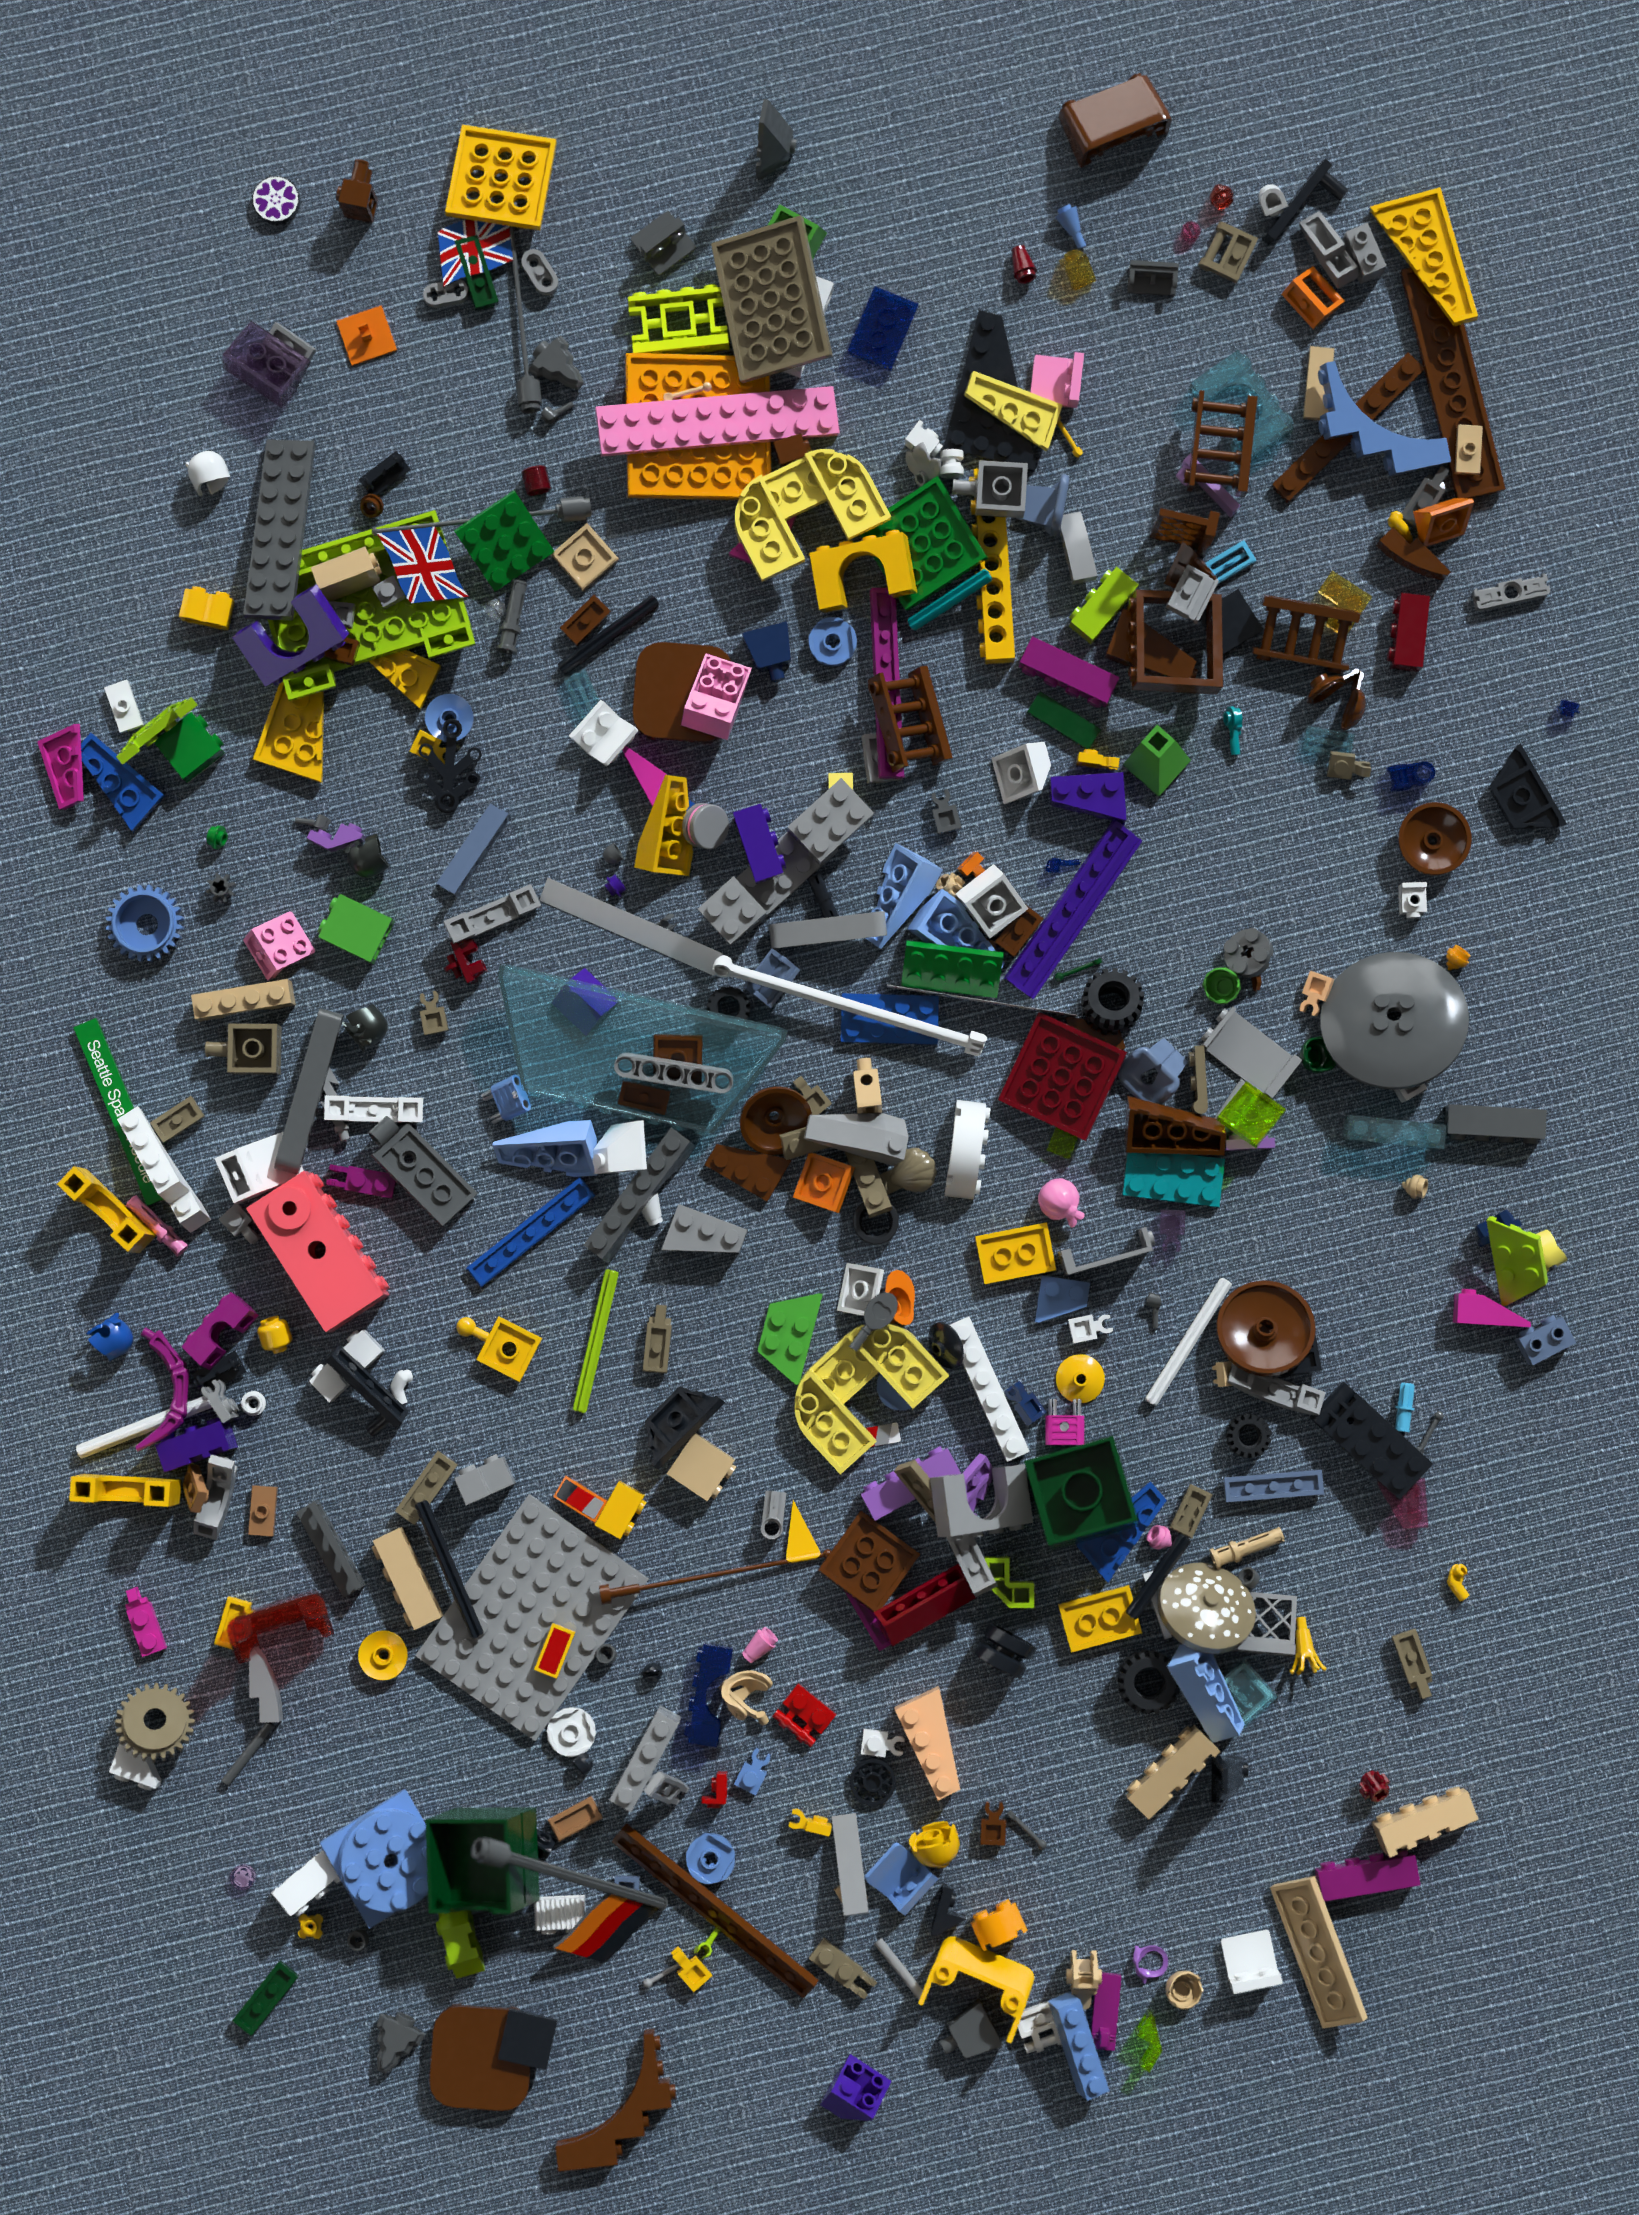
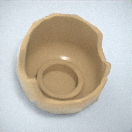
M1187 1970L1177 1971L1171 1975L1165 1987L1166 1995L1171 2005L1179 2009H1191L1199 2003L1204 1991L1200 1981L1201 1978Z

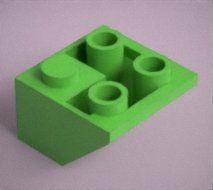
M1156 725L1124 762L1123 766L1159 797L1191 760L1179 744L1160 726Z

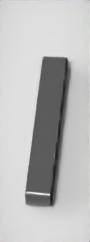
M321 1008L318 1011L275 1160V1169L299 1174L344 1014Z

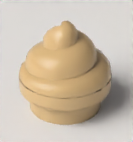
M1414 1175L1412 1178L1402 1182V1187L1411 1198H1424L1428 1190V1179H1424L1422 1175Z

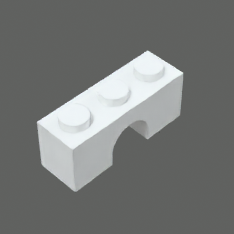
M355 1330L346 1339L349 1343L344 1347L364 1368H368L385 1352L381 1345L366 1330H361L360 1332ZM320 1364L311 1373L313 1378L309 1381L328 1402H333L350 1386L329 1364L325 1366Z

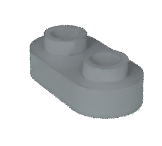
M536 249L526 251L522 256V266L536 290L542 295L555 293L559 286L558 277L543 253ZM532 261H537L538 265L536 267L530 266V263ZM548 280L551 282V285L548 287L542 285L544 281Z

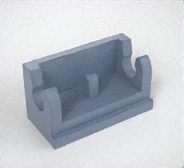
M771 949L755 971L792 982L800 969L786 957L781 956L776 950ZM748 981L742 986L769 1008H772L783 994L781 991Z

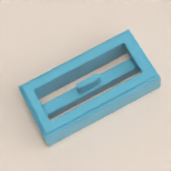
M1243 540L1205 564L1216 576L1219 572L1248 556L1249 559L1218 577V584L1255 563L1256 559ZM1243 548V553L1216 569H1211L1212 565Z

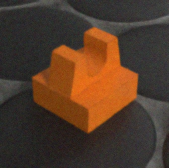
M972 852L957 870L963 876H968L971 873L976 878L985 871L979 864L984 858L978 852Z

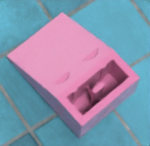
M705 654L684 707L681 725L728 740L752 668Z

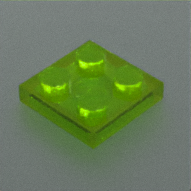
M1246 1081L1217 1116V1121L1257 1148L1285 1114L1286 1109Z

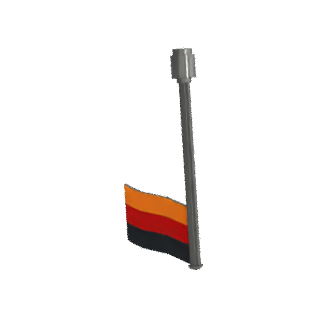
M478 1838L472 1847V1857L476 1858L480 1863L497 1868H502L508 1863L607 1893L585 1913L567 1935L553 1945L558 1950L604 1962L621 1948L643 1922L657 1910H665L668 1905V1900L665 1896L658 1897L512 1853L507 1843L491 1838Z

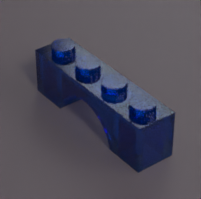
M704 1642L703 1648L698 1647L696 1662L701 1664L699 1672H694L692 1687L697 1688L695 1697L690 1696L688 1711L693 1713L691 1721H686L684 1736H689L688 1743L717 1747L722 1720L710 1711L706 1701V1692L713 1680L722 1675L729 1674L733 1647Z

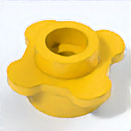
M302 1914L298 1919L301 1923L300 1930L298 1931L299 1937L302 1939L306 1937L321 1938L323 1935L321 1930L323 1917L320 1914L309 1916ZM309 1924L313 1925L312 1929L308 1927Z

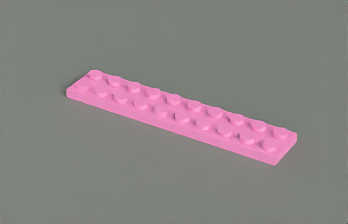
M833 386L598 406L595 408L601 457L772 442L800 433L803 439L838 436L840 433Z

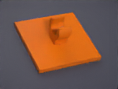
M382 305L336 321L352 366L397 351Z

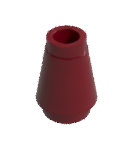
M1019 245L1011 250L1014 278L1020 284L1029 283L1036 278L1037 269L1025 246Z

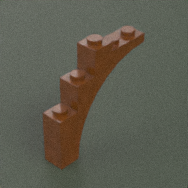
M655 2028L645 2029L644 2056L641 2071L633 2090L624 2104L609 2119L596 2128L575 2137L557 2140L555 2147L558 2171L618 2165L619 2157L623 2156L622 2141H617V2139L645 2136L646 2128H650L649 2114L644 2113V2111L672 2108L673 2100L677 2099L676 2086L671 2084L670 2077L660 2078V2076H664L663 2060L658 2061L657 2051H661L660 2035H655Z

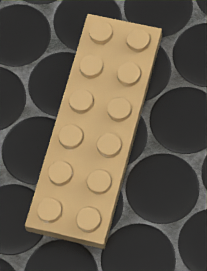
M1315 1876L1271 1886L1272 1895L1322 2029L1365 2021L1368 2017Z

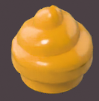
M1458 945L1449 948L1446 955L1448 970L1466 967L1471 955Z

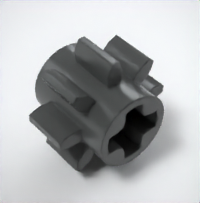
M215 873L216 878L213 881L207 880L210 884V889L206 890V893L215 894L213 896L214 902L222 898L223 902L228 903V897L236 896L232 891L233 887H236L237 884L235 882H228L230 875L226 874L224 878H221L218 873ZM224 885L226 887V890L224 892H219L217 886Z

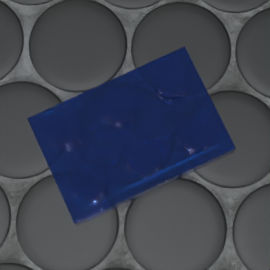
M874 286L847 354L892 372L919 304Z

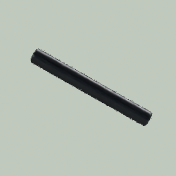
M650 595L559 662L558 667L565 675L657 609L659 607L657 599Z

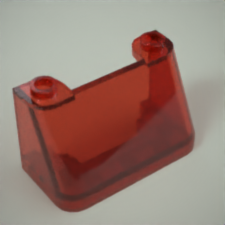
M309 1590L234 1614L228 1622L227 1634L238 1663L242 1664L251 1661V1650L254 1647L260 1646L257 1634L305 1620L307 1630L317 1629L323 1638L334 1635V1629L323 1594L317 1590Z

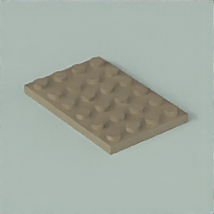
M801 215L711 243L740 382H750L833 357L804 218Z

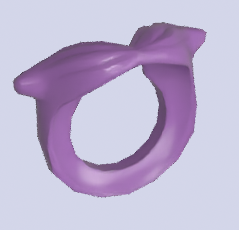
M1149 1945L1143 1948L1135 1946L1133 1962L1136 1966V1974L1144 1984L1149 1978L1163 1975L1168 1966L1166 1952L1156 1945ZM1150 1951L1159 1952L1163 1957V1964L1156 1971L1139 1968L1138 1966L1141 1958Z

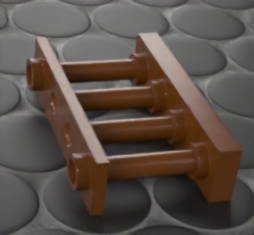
M1204 390L1199 391L1197 398L1193 397L1191 412H1195L1190 467L1185 469L1184 483L1188 484L1187 491L1192 492L1195 482L1232 486V489H1236L1235 497L1245 498L1248 492L1258 396L1248 395L1245 403H1241V405L1203 401ZM1202 411L1239 415V417L1243 418V426H1239L1236 429L1201 425ZM1200 435L1237 438V441H1241L1240 450L1227 452L1198 448ZM1197 458L1234 462V465H1238V473L1233 474V476L1196 472Z
M1263 594L1261 604L1266 606L1268 614L1261 648L1252 646V653L1257 654V659L1270 661L1271 657L1319 665L1328 667L1327 671L1339 674H1342V670L1349 671V665L1342 663L1349 626H1352V622L1359 623L1361 614L1359 611ZM1281 609L1290 610V615H1292L1284 652L1270 650L1277 613H1280ZM1305 613L1314 615L1313 619L1316 620L1308 656L1294 654L1301 617H1304ZM1328 618L1338 619L1337 623L1339 624L1332 661L1318 658L1325 621L1328 622Z
M921 666L908 673L907 679L886 682L882 672L867 680L868 690L873 699L888 754L887 760L891 765L892 773H896L909 766L907 761L930 757L932 765L936 766L953 758L928 666ZM912 689L914 702L892 705L888 691ZM918 712L921 725L898 728L895 714ZM924 734L928 748L904 751L902 737Z

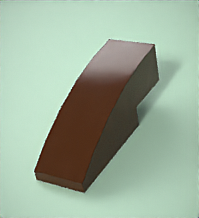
M1394 527L1376 544L1389 558L1415 573L1439 580H1444L1451 573L1418 538L1410 544Z

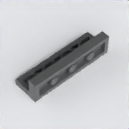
M319 1499L297 1511L296 1513L343 1598L365 1586L363 1578Z

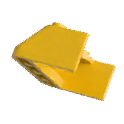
M951 1936L946 1938L940 1946L918 2004H924L932 1982L946 1986L954 1981L958 1971L1004 1990L1001 1998L1002 2009L1007 2014L1015 2017L1006 2038L1007 2042L1012 2043L1034 1983L1032 1970L989 1950L982 1951L981 1947L958 1937Z

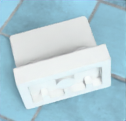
M600 700L569 737L588 755L608 766L617 759L620 751L633 741L638 729L620 718L605 702Z
M1268 1930L1221 1939L1230 1988L1234 1994L1283 1984L1281 1974L1277 1969Z

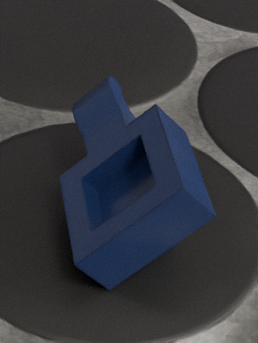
M1020 1381L1004 1391L1010 1400L1017 1402L1013 1407L1026 1426H1029L1046 1413L1034 1393L1032 1392L1028 1395Z

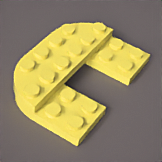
M832 449L814 450L805 453L803 458L765 476L761 474L744 488L735 509V531L761 582L805 562V557L786 521L828 501L848 541L891 520L892 517L869 473L858 460L849 454L846 456L834 452L835 450Z
M889 1323L881 1329H874L857 1352L849 1346L864 1324L856 1327L805 1372L798 1384L795 1394V1416L797 1423L806 1438L839 1474H842L877 1442L844 1405L876 1374L880 1373L912 1408H915L949 1377V1374L921 1345L916 1337L899 1325Z

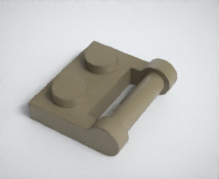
M1218 222L1217 232L1205 257L1201 258L1198 266L1205 271H1211L1237 284L1258 238L1227 223ZM1225 235L1230 236L1232 239L1220 264L1213 262Z

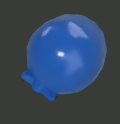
M118 1312L86 1333L92 1336L88 1341L100 1353L107 1356L109 1362L127 1353L133 1344L132 1331L124 1321L118 1318Z

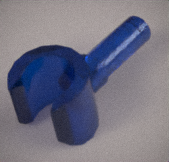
M1052 858L1047 861L1046 872L1059 873L1060 866L1080 865L1081 861L1080 859L1061 860Z

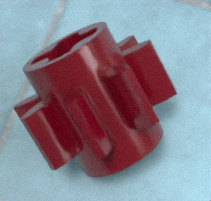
M1369 1771L1361 1777V1783H1359L1361 1789L1359 1791L1365 1800L1370 1798L1371 1801L1379 1802L1388 1796L1390 1790L1388 1784L1390 1781L1384 1773L1380 1775L1378 1771Z

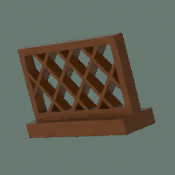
M1160 508L1151 530L1150 538L1181 545L1182 541L1185 540L1192 548H1196V553L1200 558L1204 559L1215 537L1220 513L1210 511L1208 517L1203 518Z

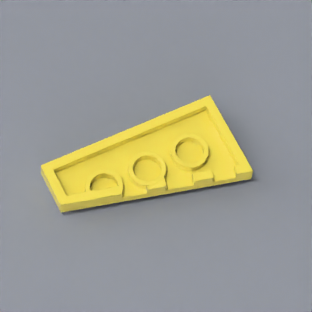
M973 371L964 396L1044 451H1047L1062 404Z

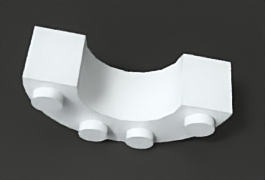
M956 1101L945 1196L973 1200L975 1194H980L981 1180H977L979 1169H984L985 1155L981 1154L982 1145H987L988 1130H984V1124L989 1122L990 1108H986V1103Z

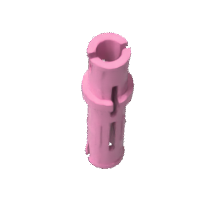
M137 1195L133 1196L126 1203L125 1206L157 1236V1240L167 1245L177 1257L187 1249L188 1245L173 1232L174 1228L167 1226Z

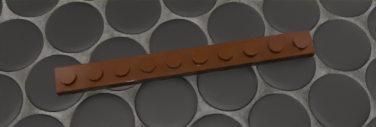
M626 1823L611 1841L614 1845L800 1997L804 1998L819 1981L635 1829Z

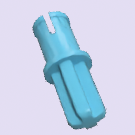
M1411 1383L1400 1384L1398 1406H1395L1397 1408L1395 1425L1397 1431L1410 1432L1412 1410L1415 1411V1408H1412L1415 1385Z

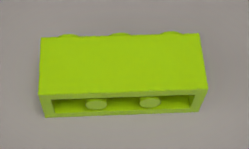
M1118 567L1112 572L1108 570L1100 579V582H1102L1101 586L1097 590L1093 588L1085 597L1086 604L1082 608L1078 606L1069 616L1071 619L1069 627L1090 644L1101 634L1139 586L1138 583Z

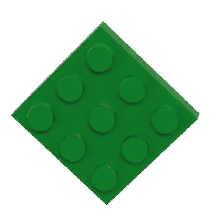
M514 490L454 530L495 592L555 552Z

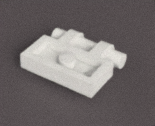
M1048 2001L1024 2009L1018 2029L1022 2039L1028 2036L1032 2037V2042L1024 2044L1027 2054L1034 2051L1039 2053L1044 2051L1045 2047L1054 2044L1061 2045ZM1053 2029L1054 2034L1043 2038L1039 2037L1038 2033Z

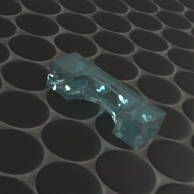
M1347 1115L1344 1118L1342 1141L1392 1144L1440 1151L1444 1150L1447 1125Z

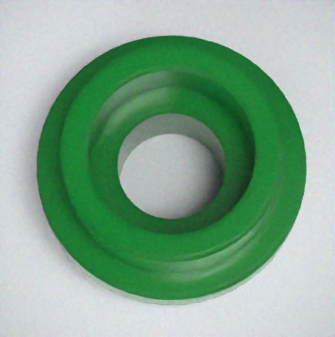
M220 825L212 826L207 833V844L211 845L213 849L219 850L226 844L228 834L225 827Z

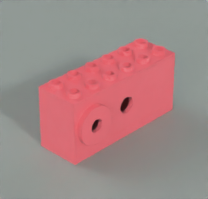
M303 1171L246 1209L325 1332H334L388 1297L390 1294L387 1290L390 1287L383 1276H377L374 1269L377 1267L372 1258L364 1255L361 1251L364 1246L356 1235L350 1234L348 1228L351 1226L344 1215L338 1214L334 1209L337 1207V1204L330 1194L327 1195L322 1190L324 1184L317 1174ZM322 1242L326 1247V1253L319 1259L315 1254V1248Z

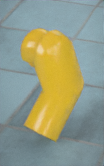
M1398 511L1392 512L1388 518V526L1391 529L1394 527L1411 543L1413 537L1407 524L1402 520V513Z
M1463 1564L1453 1565L1449 1570L1447 1579L1449 1588L1459 1602L1469 1596V1593L1462 1585L1464 1575L1467 1574V1568Z

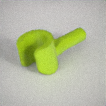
M715 1928L705 1942L694 1948V1954L700 1948L704 1949L705 1955L701 1960L711 1955V1945L720 1933V1930Z

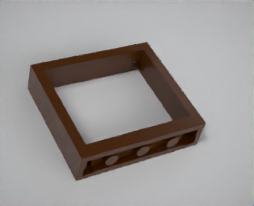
M1136 589L1133 595L1129 597V605L1127 607V611L1131 612V621L1129 620L1127 632L1128 635H1131V644L1128 646V658H1131V667L1128 670V677L1132 681V690L1217 695L1223 688L1222 594H1212L1206 606L1207 679L1144 676V603L1167 604L1173 591Z

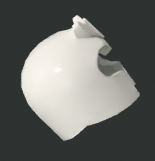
M213 451L198 453L190 462L185 463L188 468L189 478L199 496L203 495L200 489L202 483L207 482L210 493L214 494L222 489L230 478L224 459Z

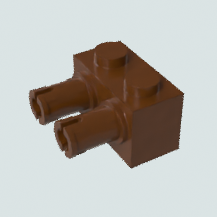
M355 159L351 179H343L342 186L337 188L336 200L339 202L340 209H342L345 218L373 223L378 199L372 184H370L372 171L368 169L369 163L367 161Z

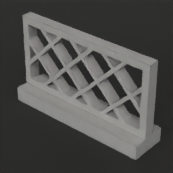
M1250 1592L1253 1601L1256 1598H1260L1269 1606L1260 1615L1256 1612L1255 1622L1259 1621L1268 1632L1262 1637H1255L1250 1632L1243 1644L1232 1651L1294 1656L1296 1649L1297 1596ZM1268 1599L1276 1601L1273 1604H1271V1602ZM1281 1600L1291 1601L1290 1612L1283 1618L1274 1606ZM1270 1609L1280 1619L1271 1629L1261 1618ZM1289 1616H1290V1625H1289V1623L1286 1621V1619H1287ZM1282 1622L1289 1629V1640L1279 1639L1273 1632ZM1270 1634L1274 1639L1265 1637Z

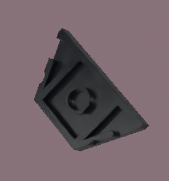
M1521 743L1518 744L1488 789L1511 829L1565 826L1567 823Z
M678 1387L645 1420L646 1431L649 1435L648 1445L653 1453L652 1465L659 1470L725 1402L719 1396L712 1397L705 1395L703 1392H692L687 1388Z

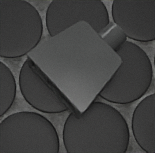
M980 1998L948 2022V2027L952 2034L940 2040L946 2054L960 2048L964 2058L1003 2046L1002 2040Z

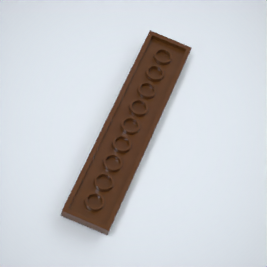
M1402 269L1400 275L1423 367L1425 368L1424 371L1441 438H1447L1451 462L1447 464L1456 498L1473 499L1503 492L1506 488L1465 325L1453 326L1413 269ZM1458 424L1483 426L1479 475L1455 474Z

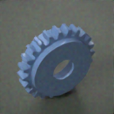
M138 885L137 891L130 887L128 888V895L121 892L120 896L122 899L120 901L113 900L116 907L108 908L113 913L112 917H106V920L111 922V925L107 926L106 930L113 932L108 938L116 940L113 947L116 949L122 947L120 950L122 955L129 952V959L133 960L137 955L139 962H143L144 957L149 962H153V956L162 959V952L169 955L170 950L168 948L170 946L177 947L174 942L175 938L182 939L177 934L178 930H184V927L179 925V922L183 921L184 917L177 914L182 909L181 907H174L177 900L174 898L168 900L170 894L167 891L161 895L162 889L157 887L153 891L151 885H147L146 890H144L143 886ZM151 914L157 919L158 927L153 934L143 935L138 931L137 921L142 915Z

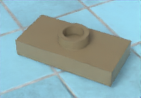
M1189 1484L1169 1528L1192 1539L1213 1494Z

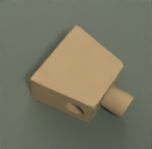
M871 1058L856 1060L858 1071L853 1072L857 1114L882 1113L878 1070L872 1069Z

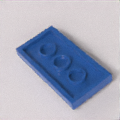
M842 993L843 998L938 1026L939 996ZM841 1010V1043L938 1045L937 1038Z

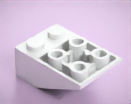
M283 1132L215 1158L233 1203L241 1204L278 1188L297 1175L274 1168ZM302 1165L299 1173L304 1171Z

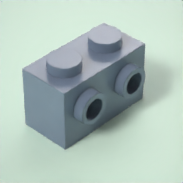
M1554 1315L1548 1316L1540 1321L1542 1325L1533 1329L1531 1326L1519 1332L1520 1336L1515 1338V1341L1528 1365H1535L1576 1343L1563 1317L1555 1318Z

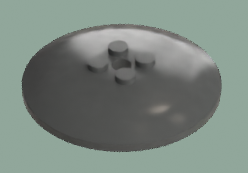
M1385 952L1357 961L1335 979L1326 1002L1323 1001L1320 1025L1324 1045L1333 1061L1341 1070L1353 1079L1371 1087L1396 1090L1412 1088L1427 1083L1441 1075L1453 1064L1466 1042L1469 1012L1461 987L1442 966L1428 958L1412 953ZM1391 1011H1397L1401 1014V1017L1396 1021L1388 1019L1387 1015Z

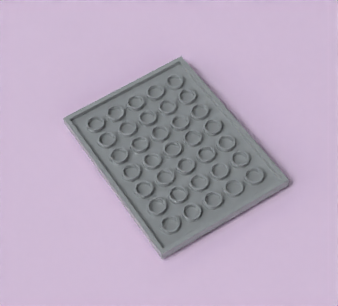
M529 1494L464 1586L484 1631L483 1635L475 1639L470 1637L454 1600L415 1656L536 1741L595 1657L597 1649L605 1643L638 1595L633 1594L612 1598V1604L602 1605L599 1586L609 1584V1589L638 1583L641 1586L645 1585L649 1578ZM552 1623L576 1632L557 1679L534 1670Z

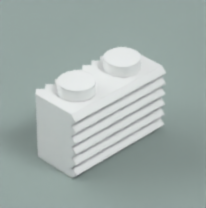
M585 1895L539 1897L540 1900L534 1903L535 1930H541V1934H554L556 1930L566 1929V1933H569L586 1913Z

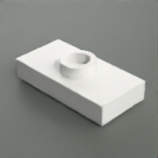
M124 680L104 687L119 732L123 734L143 727L144 724L129 681Z

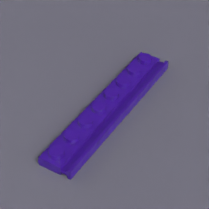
M1113 820L1004 977L1007 982L1026 994L1030 999L1035 998L1143 840L1136 837L1118 821Z

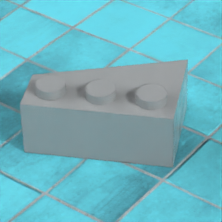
M678 1204L661 1250L740 1253L748 1230Z

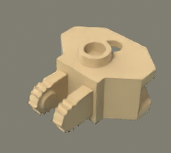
M1071 1950L1070 1969H1066V1984H1071L1072 1994H1075L1080 1999L1083 2010L1091 2007L1092 1995H1097L1098 1985H1102V1970L1098 1969L1096 1951L1090 1952V1959H1077V1950Z

